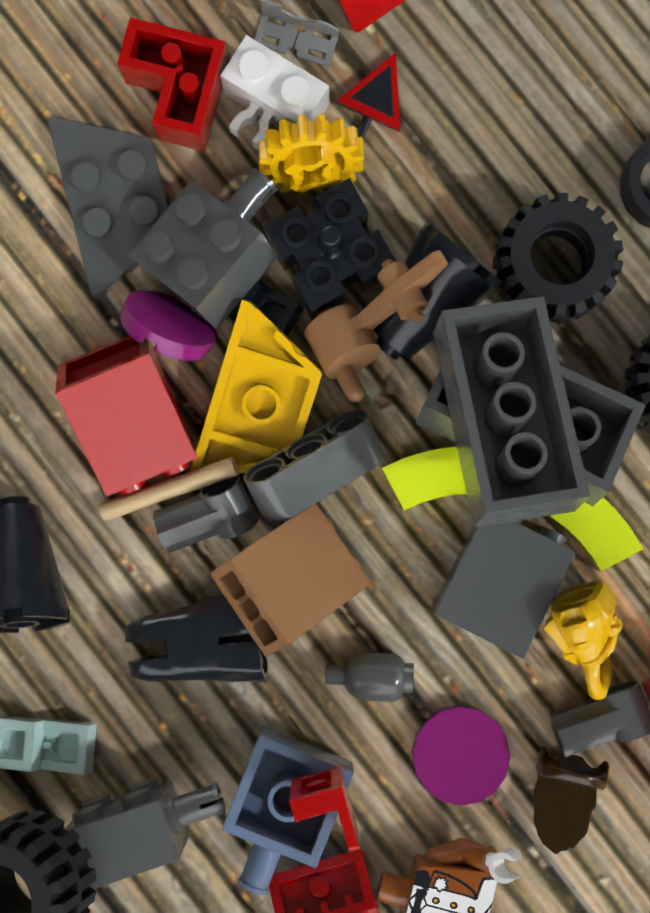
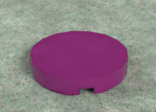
M139 290L130 293L119 315L123 328L134 340L142 343L144 338L156 344L153 350L158 352V354L181 361H196L204 358L207 351L210 352L217 336V332L212 326L177 298L157 291Z
M464 705L441 708L432 714L415 734L412 748L415 773L426 791L442 802L460 806L479 803L495 793L507 776L510 762L507 738L498 723L478 708Z

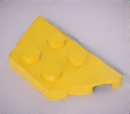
M245 299L241 301L197 446V459L193 460L190 471L229 457H234L239 468V474L246 473L249 468L303 437L323 371L251 301Z

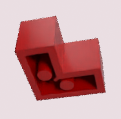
M130 17L117 62L125 83L160 92L152 122L160 141L206 152L223 88L220 75L229 63L225 41Z

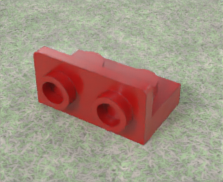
M361 849L320 860L317 868L302 865L274 873L269 883L275 913H380Z

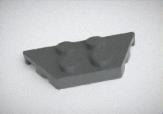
M50 118L47 120L91 296L94 299L101 298L108 292L107 289L126 272L129 271L131 273L139 266L128 254L169 207L154 145L151 138L59 118Z

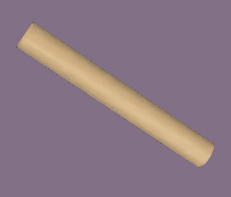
M229 457L132 493L99 503V513L104 521H109L239 475V468L234 457Z

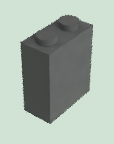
M522 520L475 528L472 526L431 612L524 659L576 552L564 546L567 540L565 536L542 525L538 532L521 525Z

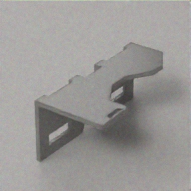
M260 0L262 16L254 40L270 50L283 54L287 53L288 48L293 49L294 46V50H297L296 56L298 58L326 67L330 66L339 37L338 28L321 20L304 19L294 16L283 10L281 4ZM271 17L284 21L286 25L281 26L268 22V18ZM293 24L307 27L306 32L299 31L298 33V30L292 29ZM313 31L330 35L331 38L328 40L312 34ZM264 35L277 39L279 44L276 45L263 41L262 37ZM310 49L323 53L325 58L309 55L308 51Z

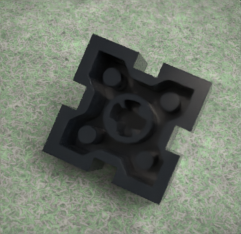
M350 178L315 196L316 210L303 216L297 206L263 225L266 239L277 253V259L282 268L286 270L293 265L297 268L299 273L292 276L293 287L311 320L322 310L345 302L344 288L356 282L360 291L363 292L380 283L377 276L383 269L381 264L388 259L396 262L379 229L368 235L363 227L367 225L369 211Z

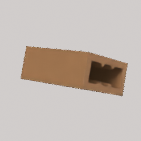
M316 503L209 573L265 657L291 644L370 585V582L362 572L360 563L349 553L335 532L333 523L322 513Z

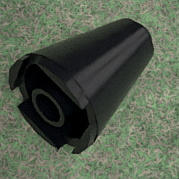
M428 221L420 229L408 253L405 264L408 269H411L430 253L440 250L448 265L422 290L428 302V307L423 311L424 318L415 323L412 319L401 320L398 313L395 312L374 328V332L379 335L376 341L380 349L395 360L401 354L409 359L434 340L433 332L443 310L477 306L494 293L502 283L500 279Z
M25 496L2 498L0 500V633H19V628L35 626V631H42L69 624L70 609L40 506L30 504V498Z

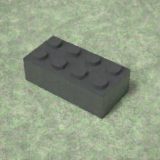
M544 296L443 310L433 336L473 527L575 512L590 497V492Z
M560 365L590 492V497L585 503L594 506L609 493L646 405ZM440 369L416 424L456 442Z

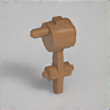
M440 250L430 253L411 269H408L404 261L393 262L392 259L384 261L381 264L383 269L377 276L384 290L366 308L360 312L358 306L354 304L330 306L319 312L315 319L307 326L304 335L312 349V352L308 355L309 358L324 371L327 378L338 380L348 400L359 402L365 395L364 387L356 372L368 366L380 353V346L373 335L374 328L395 312L398 313L401 320L412 319L414 323L424 318L423 311L428 307V302L422 290L448 265Z

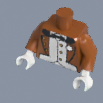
M464 838L430 847L426 854L415 855L409 878L382 871L377 887L376 901L401 907L400 913H490L497 882L507 884L521 877L518 873L509 872L505 867L504 860L517 861L522 858V854L516 848H508L497 853L496 849L492 846Z

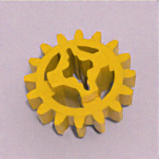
M319 113L313 121H308L304 114L298 115L297 123H290L282 119L279 121V131L266 129L265 140H259L258 142L259 171L266 175L274 185L280 183V192L282 193L292 189L298 192L299 196H304L308 190H315V193L319 195L324 192V188L330 189L348 178L354 183L356 181L355 172H363L364 170L363 138L358 137L355 126L344 128V119L340 117L331 123L325 120V114Z

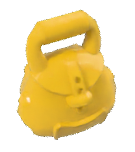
M593 580L585 584L574 585L561 592L552 603L551 616L546 620L543 630L562 650L565 660H569L574 665L582 666L589 696L595 700H602L606 697L614 677L609 656L616 647L618 634L621 632L623 624L618 615L615 614V605L618 600L613 590L605 582Z

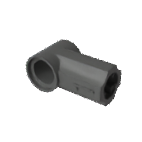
M239 475L203 487L199 494L156 510L153 513L157 535L163 547L168 549L170 553L215 535H219L223 539L238 537L251 530L259 519Z
M636 680L611 686L606 697L602 700L592 699L549 715L554 735L565 757L610 741L623 743L650 734V711L640 683Z

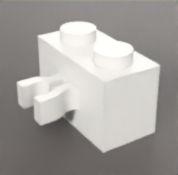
M247 35L220 75L224 94L247 108L235 116L229 126L230 133L239 137L244 126L253 124L258 115L261 117L258 121L259 132L252 140L253 147L258 149L259 140H265V130L269 129L271 124L279 128V121L282 119L290 123H297L299 114H304L308 121H313L319 113L323 114L329 105V85Z

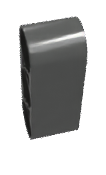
M353 410L337 416L248 469L243 479L263 521L268 524H276L292 518L374 469L383 461L385 454L368 413L364 410Z

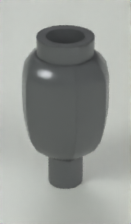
M358 654L352 657L346 665H326L325 684L345 685L347 691L359 699L393 702L400 699L403 693H413L414 663H404L403 659L396 654Z

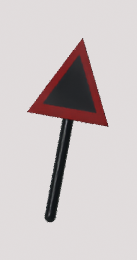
M396 53L336 101V103L363 115L357 129L358 137L364 139L372 120L400 132Z

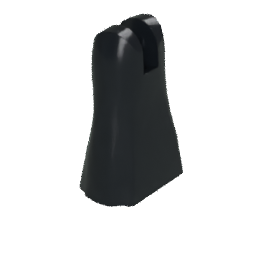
M224 594L192 605L148 615L134 620L125 626L126 642H149L164 638L166 655H149L145 658L128 661L130 674L133 678L157 682L179 680L267 682L268 680L267 657L264 656Z

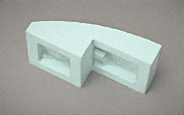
M0 716V768L25 772L41 769L80 775L92 773L97 723Z

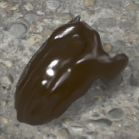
M542 747L536 763L538 779L534 789L535 808L533 821L542 844L554 854H558L561 851L574 848L587 834L591 813L596 807L597 789L604 790L608 783L609 763L604 761L597 768H592L581 756L570 755L565 757L563 753H560L555 757H550L547 748Z

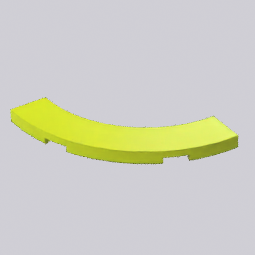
M457 446L428 450L405 457L381 468L403 511L436 498L466 494ZM604 497L594 506L584 502L575 512L548 516L578 542L598 571H603L644 549L631 527Z

